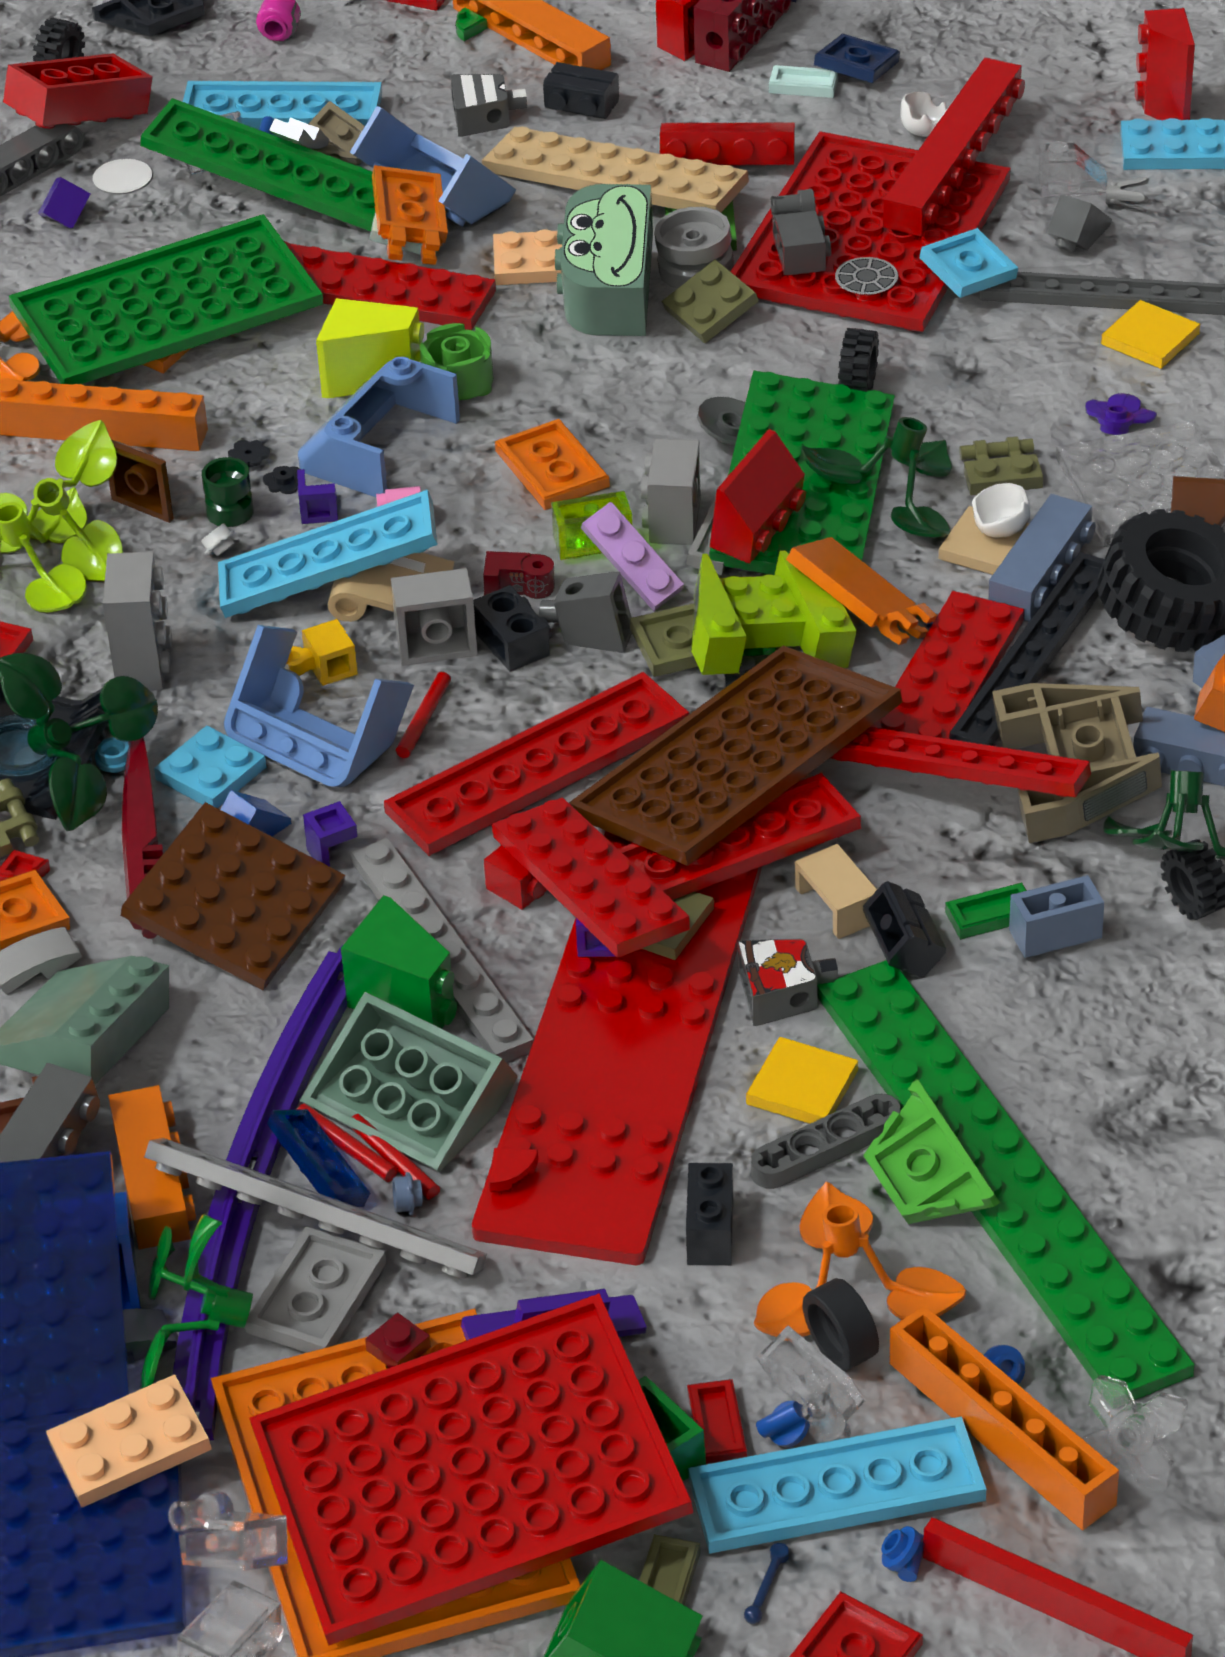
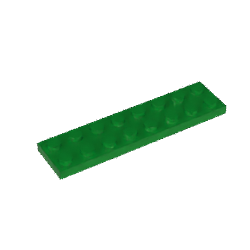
M174 98L168 102L141 135V147L371 231L375 216V202L372 183L373 172Z

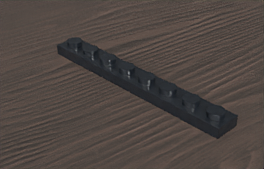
M1079 552L950 731L949 739L993 746L1000 733L996 722L992 691L1037 683L1098 598L1099 586L1097 580L1104 559Z

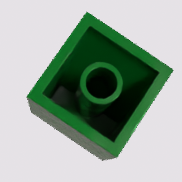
M383 895L341 947L347 1007L355 1009L364 992L443 1029L445 1025L451 1024L457 1011V1003L454 1001L453 993L454 973L451 971L450 952L391 897Z
M600 1560L565 1606L543 1657H694L702 1640V1637L697 1635L696 1632L703 1615L607 1562Z

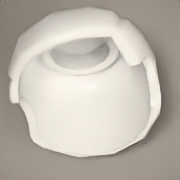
M927 92L905 94L901 102V122L910 133L921 137H928L946 112V104L942 102L939 106L934 105L931 95Z
M1003 483L993 485L982 490L972 500L976 526L986 536L995 538L1010 537L1022 530L1030 517V506L1026 492L1023 487L1016 484Z

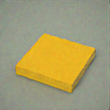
M1139 300L1102 333L1101 344L1162 369L1200 334V323Z
M779 1036L746 1093V1104L809 1124L836 1111L858 1072V1060Z

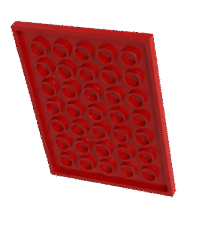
M819 131L779 196L797 194L798 190H813L817 216H823L825 236L829 235L831 242V256L826 257V271L784 275L773 239L772 219L774 218L770 208L730 272L751 288L759 299L769 300L778 304L784 303L803 307L807 310L837 314L841 317L862 319L875 324L901 327L909 331L923 332L949 287L919 258L921 247L976 228L981 231L1010 180L1011 168L975 161L971 170L968 169L963 176L960 187L955 188L951 193L947 206H942L938 212L935 223L933 225L930 224L922 236L883 228V199L918 150ZM860 257H874L891 263L898 272V279L886 291L876 294H857L843 289L837 283L835 273L838 267L846 261Z
M600 1293L249 1418L328 1646L694 1513L692 1501Z

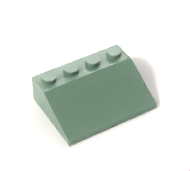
M127 956L56 972L0 1027V1065L39 1075L48 1062L93 1078L94 1085H96L169 1009V965L155 962L148 957Z
M364 992L299 1101L302 1104H308L316 1111L368 1136L375 1135L385 1140L406 1156L440 1173L497 1114L518 1076L503 1058ZM360 1114L376 1129L352 1118V1116Z

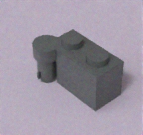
M798 190L797 194L771 196V212L774 218L772 219L773 239L784 275L826 271V257L831 256V242L829 235L825 236L823 216H817L813 190Z

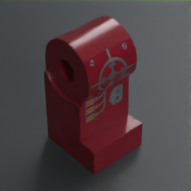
M486 551L483 573L484 595L511 585L519 595H526L534 599L548 597L555 589L554 561L550 557L541 554Z

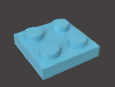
M978 228L921 247L919 258L959 298L1005 283L1017 277L1018 267Z
M206 725L154 767L157 781L202 805L206 802L218 808L225 802L230 790L238 792L267 766L264 755Z

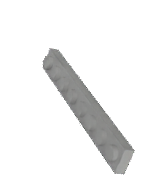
M385 838L351 851L352 864L377 899L380 900L383 895L391 897L450 952L451 971L454 973L453 993L454 1001L457 1003V1011L483 1048L503 1058L505 1062L529 1054L534 1039L389 839Z
M165 1138L150 1140L144 1158L156 1161L155 1168L162 1172L180 1176L182 1171L197 1176L196 1183L201 1186L221 1190L223 1185L237 1190L236 1197L243 1201L262 1205L264 1200L278 1205L277 1212L287 1217L302 1219L303 1215L315 1218L319 1220L318 1227L326 1231L343 1234L344 1230L357 1233L360 1235L359 1241L363 1244L379 1249H384L385 1244L401 1249V1257L425 1264L427 1259L443 1264L441 1269L443 1272L455 1277L467 1278L468 1274L474 1275L483 1270L488 1254Z

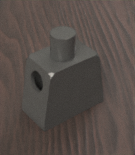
M620 572L567 578L562 582L555 600H542L540 602L539 617L545 618L548 623H559L563 640L568 645L619 653L625 652L632 635L630 630V618L632 617Z

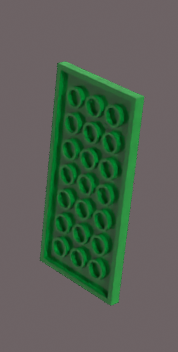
M262 214L9 295V303L11 309L61 384L73 385L84 384L323 305V294L266 216Z
M753 370L728 476L767 430L771 429L776 431L804 472L803 490L806 491V498L801 509L798 512L793 511L789 516L783 531H777L773 535L767 550L759 552L750 564L713 548H710V559L724 562L726 567L775 575L780 551L785 550L789 554L793 547L832 537L862 561L883 455L867 474H861L862 479L860 483L843 484L825 479L813 471L803 458L801 447L803 444L808 448H830L845 451L856 457L862 465L866 464L882 446L888 434L895 395L877 390H867V392L854 390L843 384H830L813 381L808 378H795L778 375L773 372Z

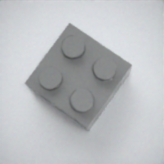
M655 438L653 452L646 453L645 475L647 476H642L641 499H646V504L648 505L643 506L642 527L649 528V543L692 545L695 539L701 501L699 440Z
M467 568L391 578L396 638L402 666L478 656L473 595Z

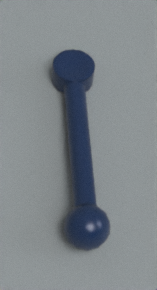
M775 1543L770 1548V1565L753 1604L744 1611V1618L750 1624H757L762 1620L763 1613L761 1607L779 1565L789 1559V1548L784 1543Z

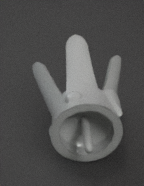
M1147 177L1126 180L1108 178L1106 190L1098 189L1097 192L1106 193V205L1121 204L1146 212L1143 208L1125 202L1147 203L1149 201L1148 197L1142 193L1123 189L1145 185L1150 179Z

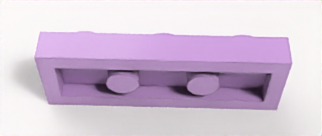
M609 502L582 523L581 529L653 611L683 590L684 584L612 502Z

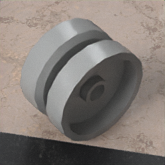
M707 207L678 209L665 215L656 224L654 236L658 251L659 274L662 281L670 287L678 289L715 259L729 271L732 270L734 257L730 245L732 240L730 224L727 217L718 210Z

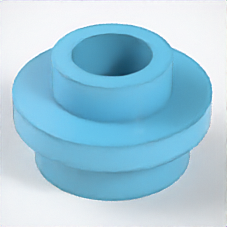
M114 737L103 740L98 745L95 753L97 767L111 773L125 770L129 749L128 742L119 741Z

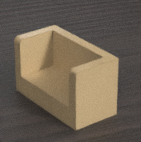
M838 844L795 861L796 890L800 894L815 890L833 911V934L838 939L870 926L863 912V905L877 889Z

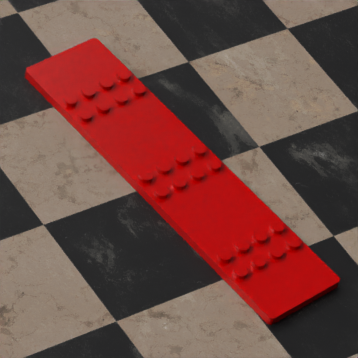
M605 831L604 836L617 849L633 843ZM762 866L696 891L713 897L714 909L676 960L644 949H639L619 958L578 957L575 918L497 1147L538 1150L539 1161L535 1171L530 1176L526 1175L523 1179L513 1183L511 1189L500 1192H490V1167L472 1220L474 1240L635 1266L644 1263L737 954L738 941L742 937Z

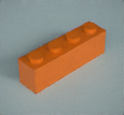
M159 1085L108 1095L138 1249L158 1246L159 1238L165 1226L171 1227L173 1243L190 1240L188 1222L196 1220L192 1194L183 1196L182 1192L183 1189L189 1188L187 1173L182 1171L180 1176L162 1172L155 1168L156 1161L144 1158L150 1140L165 1138L180 1144L178 1131L170 1133L168 1128L176 1126L172 1102H163Z

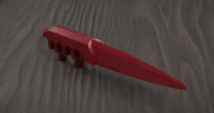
M144 737L129 743L124 777L122 845L127 898L164 854L163 845H158L153 791ZM129 920L134 929L142 930L143 937L152 939L157 936L155 933Z

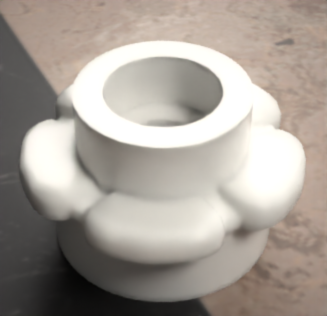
M224 523L214 529L201 540V543L207 549L204 553L207 555L213 551L218 557L234 544V541L231 539L235 534L234 530L230 532Z

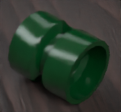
M232 457L218 458L206 464L202 469V484L205 494L206 514L209 521L217 526L224 523L227 527H235L250 520L254 514L247 464L238 458Z

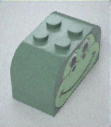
M595 184L584 187L569 198L565 208L564 223H558L557 242L562 244L560 249L555 250V270H561V273H557V294H563L565 317L573 328L589 335L646 336L653 246L651 185Z

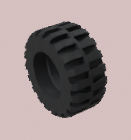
M1165 509L1153 510L1150 514L1146 511L1126 520L1114 534L1097 580L1102 604H1105L1104 607L1111 619L1116 618L1118 626L1125 632L1129 630L1134 633L1136 639L1144 643L1146 640L1155 643V647L1164 650L1167 647L1175 648V652H1186L1190 648L1198 651L1202 646L1208 645L1225 634L1224 529L1216 523L1211 525L1205 522L1204 517L1196 514L1194 517L1185 515V511L1180 510L1168 513ZM1170 578H1173V579H1175V580H1178V581H1180V582H1182V583L1176 582V581H1174V580H1172V579H1170Z

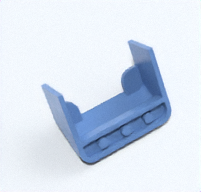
M379 106L375 108L350 151L351 154L371 168L377 165L441 174L443 194L439 202L445 206L447 211L446 217L462 227L465 222L473 224L510 202L516 192L514 187L472 156L466 154L464 158H461L417 134Z
M407 357L392 359L365 382L299 449V468L305 469V473L373 497H376V494L385 493L387 480L384 450L359 441L395 404L457 424L460 421L457 374L411 360Z
M257 625L225 716L224 728L228 737L327 786L344 787L349 785L393 744L414 685L409 682L375 679L356 733L353 734L299 708L304 693L303 682L295 672L285 668L297 631L288 628Z

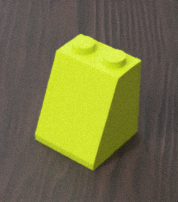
M336 298L316 339L322 398L353 395L387 362L396 357H407L421 362L420 344L424 338V323L419 322L418 307Z

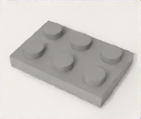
M305 1226L251 1310L245 1325L246 1333L306 1353L336 1345L386 1265V1252Z

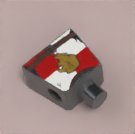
M803 939L738 941V971L753 1026L763 1025L814 1010L817 1007V985L834 982L839 978L836 959L829 958L812 961L807 942Z

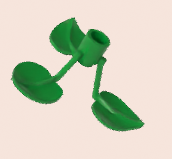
M203 1214L195 1227L184 1277L169 1272L165 1264L166 1259L175 1251L171 1227L165 1226L159 1238L157 1255L153 1260L149 1276V1299L155 1300L162 1277L184 1286V1291L189 1292L191 1289L204 1294L200 1313L208 1315V1320L166 1324L159 1329L153 1338L143 1364L140 1389L153 1384L163 1346L172 1333L200 1329L218 1331L220 1323L243 1329L246 1325L253 1293L219 1285L199 1274L198 1260L211 1236L222 1225L221 1221L213 1219L209 1215Z

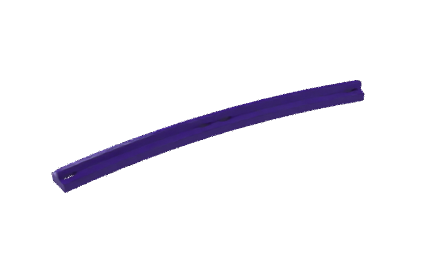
M341 947L337 953L331 951L327 953L290 1016L253 1091L229 1150L227 1161L248 1168L251 1158L257 1157L253 1170L271 1175L278 1152L300 1102L299 1100L329 1039L347 1008L344 976L342 980H338L339 973L343 972ZM222 1185L221 1190H215L208 1212L211 1218L221 1221L222 1225L211 1236L198 1260L199 1274L219 1285L237 1289L260 1205L246 1201L238 1203V1198L236 1197L238 1191ZM191 1289L187 1292L181 1323L208 1320V1315L200 1313L204 1294ZM223 1323L219 1324L218 1331L200 1329L179 1332L172 1374L176 1375L194 1411L199 1412V1421L209 1441L214 1440L217 1403L211 1378L221 1376L230 1326Z

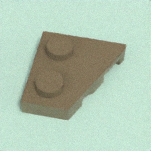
M329 101L309 122V125L320 128L329 138L328 145L312 150L354 165H359L362 161L351 154L350 151L365 126Z

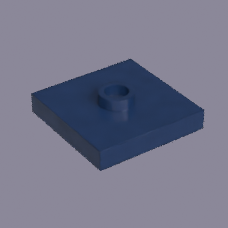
M841 34L815 54L814 66L873 83L899 62L900 51L847 34Z

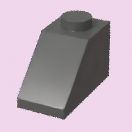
M1061 194L1046 233L1056 240L1055 245L1071 252H1074L1076 247L1088 250L1110 226L1112 219L1092 203Z

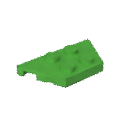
M918 1079L914 1081L908 1088L912 1095L900 1113L892 1112L884 1124L883 1132L873 1140L863 1155L902 1217L908 1224L991 1208L1000 1204V1201Z

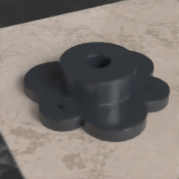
M239 440L234 443V449L228 451V457L238 458L244 461L248 467L258 466L262 463L263 459L270 456V449L263 446L259 440L251 442Z
M295 466L276 467L273 469V472L263 476V483L268 486L269 491L272 493L280 491L283 494H292L297 491V470L300 468Z

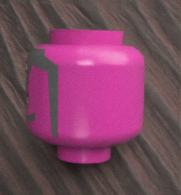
M264 0L256 18L258 30L269 40H288L296 32L300 22V7L295 0Z

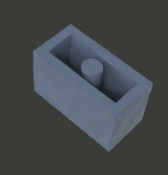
M1088 875L1012 894L1010 897L1009 931L1024 958L1102 938L1104 901Z

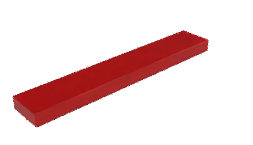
M931 1517L924 1528L923 1558L1138 1657H1191L1193 1635L1189 1632L936 1518Z

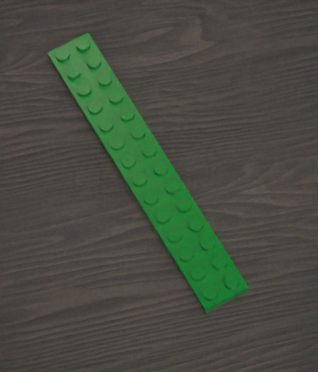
M887 960L841 976L834 982L817 985V998L886 1094L898 1100L900 1111L912 1095L908 1088L917 1079L920 1081L1000 1201V1204L995 1207L971 1212L1113 1409L1193 1377L1195 1364L900 969L890 966Z

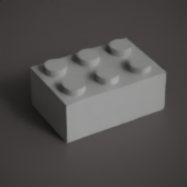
M154 552L107 554L103 609L114 678L117 676H129L141 682L149 690H163L164 674H170L171 668L170 653L165 650L172 648L171 626H165L164 621L168 619L167 597H161L159 590L164 589L163 568L156 567Z

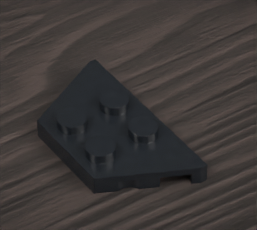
M111 0L92 7L93 19L95 21L147 36L162 34L170 28L181 24H188L194 19L205 15L203 0Z

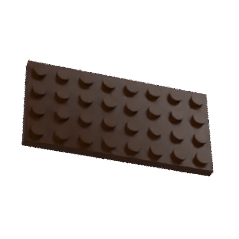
M783 645L578 795L569 804L593 826L688 866L902 703L901 689Z

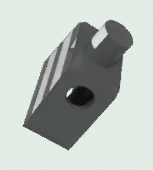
M501 74L450 75L452 104L458 137L507 128L510 125L509 110L527 108L526 90H506L504 76Z

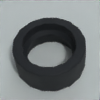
M834 1278L809 1291L803 1297L802 1309L810 1334L821 1353L834 1367L839 1370L848 1371L874 1357L879 1352V1337L872 1315L861 1296L845 1280Z

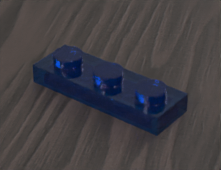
M308 1109L273 1110L267 1125L319 1194L355 1207H364L371 1193Z

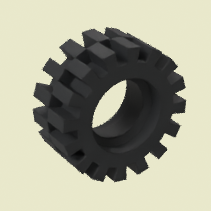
M50 18V20L44 21L45 26L41 25L39 28L41 34H37L35 38L38 43L33 47V51H36V55L33 56L34 62L84 57L82 48H85V42L82 39L85 35L84 32H81V25L57 18Z
M847 328L845 338L842 341L843 347L840 351L838 384L846 385L850 389L866 392L873 389L876 377L875 371L878 365L877 357L879 356V335L877 331Z
M1195 839L1190 842L1203 843L1204 847L1202 850L1177 851L1171 849L1163 854L1162 859L1164 861L1160 862V868L1165 871L1161 874L1162 880L1168 884L1165 890L1167 894L1171 892L1173 896L1171 902L1174 906L1179 905V912L1182 915L1186 914L1187 919L1198 920L1225 908V872L1221 869L1224 864L1221 859L1216 860L1215 856L1217 853L1213 848L1208 850V843Z

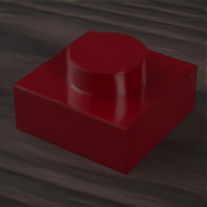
M398 1312L365 1339L366 1350L390 1368L419 1358L431 1348L430 1335Z

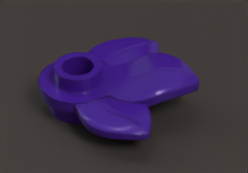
M1126 393L1114 394L1110 396L1108 401L1092 399L1085 404L1086 413L1097 418V421L1100 423V430L1112 435L1126 434L1129 432V427L1132 424L1150 423L1157 416L1155 411L1140 408L1141 401L1138 397Z

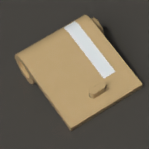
M423 552L413 553L393 560L387 565H378L358 572L352 577L337 579L332 584L328 610L335 618L349 622L359 620L364 615L367 604L394 612L391 578L453 570L454 561Z

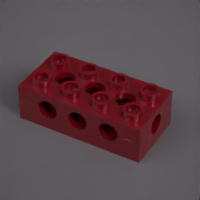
M700 0L693 7L695 63L730 72L739 61L744 59L748 51L759 43L762 36L769 29L773 28L777 20L788 12L791 0Z

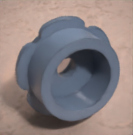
M406 1172L404 1177H393L395 1212H408L409 1216H412L414 1207L422 1206L421 1181L413 1180L409 1172Z

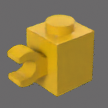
M338 619L302 630L304 648L292 646L286 665L288 664V669L295 672L298 676L312 670L322 686L358 674L355 645Z

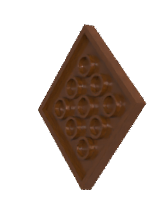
M205 802L123 903L120 916L264 991L344 884L345 874Z

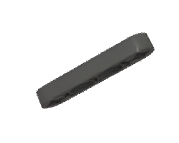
M887 1094L871 1095L759 1147L751 1156V1177L753 1181L763 1188H778L870 1145L883 1132L884 1124L892 1112L900 1113L898 1100ZM848 1127L856 1133L849 1137H839L833 1131L837 1128ZM811 1144L819 1150L816 1153L806 1155L799 1153L796 1149L801 1145Z

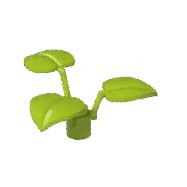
M98 420L87 424L63 442L55 457V468L60 476L71 480L63 481L61 478L57 480L45 478L39 481L34 488V498L31 500L32 508L28 516V508L20 497L12 493H0V506L9 502L20 504L31 523L35 520L39 507L48 515H62L76 533L75 536L68 538L62 547L63 564L73 565L78 568L86 581L105 582L107 554L123 553L121 539L111 525L101 520H94L88 523L82 531L66 510L69 506V496L64 488L75 487L79 481L88 487L99 486L108 481L116 470L117 453L104 422ZM2 540L0 553L16 552L24 546L11 547Z
M73 487L66 491L69 496V506L66 510L83 531L88 523V516L76 488ZM9 502L0 506V552L2 540L11 547L24 546L38 574L41 576V578L32 581L26 588L25 598L28 605L38 612L49 613L61 611L72 607L73 604L79 603L87 592V584L82 572L73 565L60 564L47 573L29 542L30 536L41 543L47 542L48 539L54 543H65L68 538L75 536L76 533L61 514L52 516L40 509L36 514L35 520L31 523L20 504Z

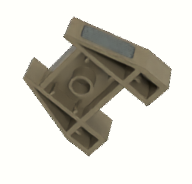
M1029 683L992 691L996 722L1003 748L1017 749L1045 743L1048 755L1090 761L1091 776L1076 798L1018 789L1021 816L1029 843L1070 835L1162 787L1159 753L1136 757L1127 727L1128 724L1143 721L1139 687Z

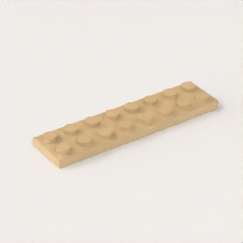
M515 126L482 159V165L495 174L575 190L595 184L651 185L652 205L677 210L688 207H707L722 212L749 182L748 170L733 168L730 165H716L698 159L690 160L674 157L671 154L648 152L640 148L632 149L616 146L613 143L590 141L582 137L574 138L558 135L555 132L531 130L523 126Z

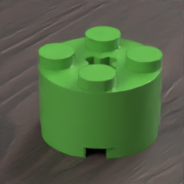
M452 323L436 327L427 333V340L424 343L421 341L420 344L421 363L457 374L459 400L486 396L492 391L494 377L491 339L483 329L475 326V331L465 329L464 324Z

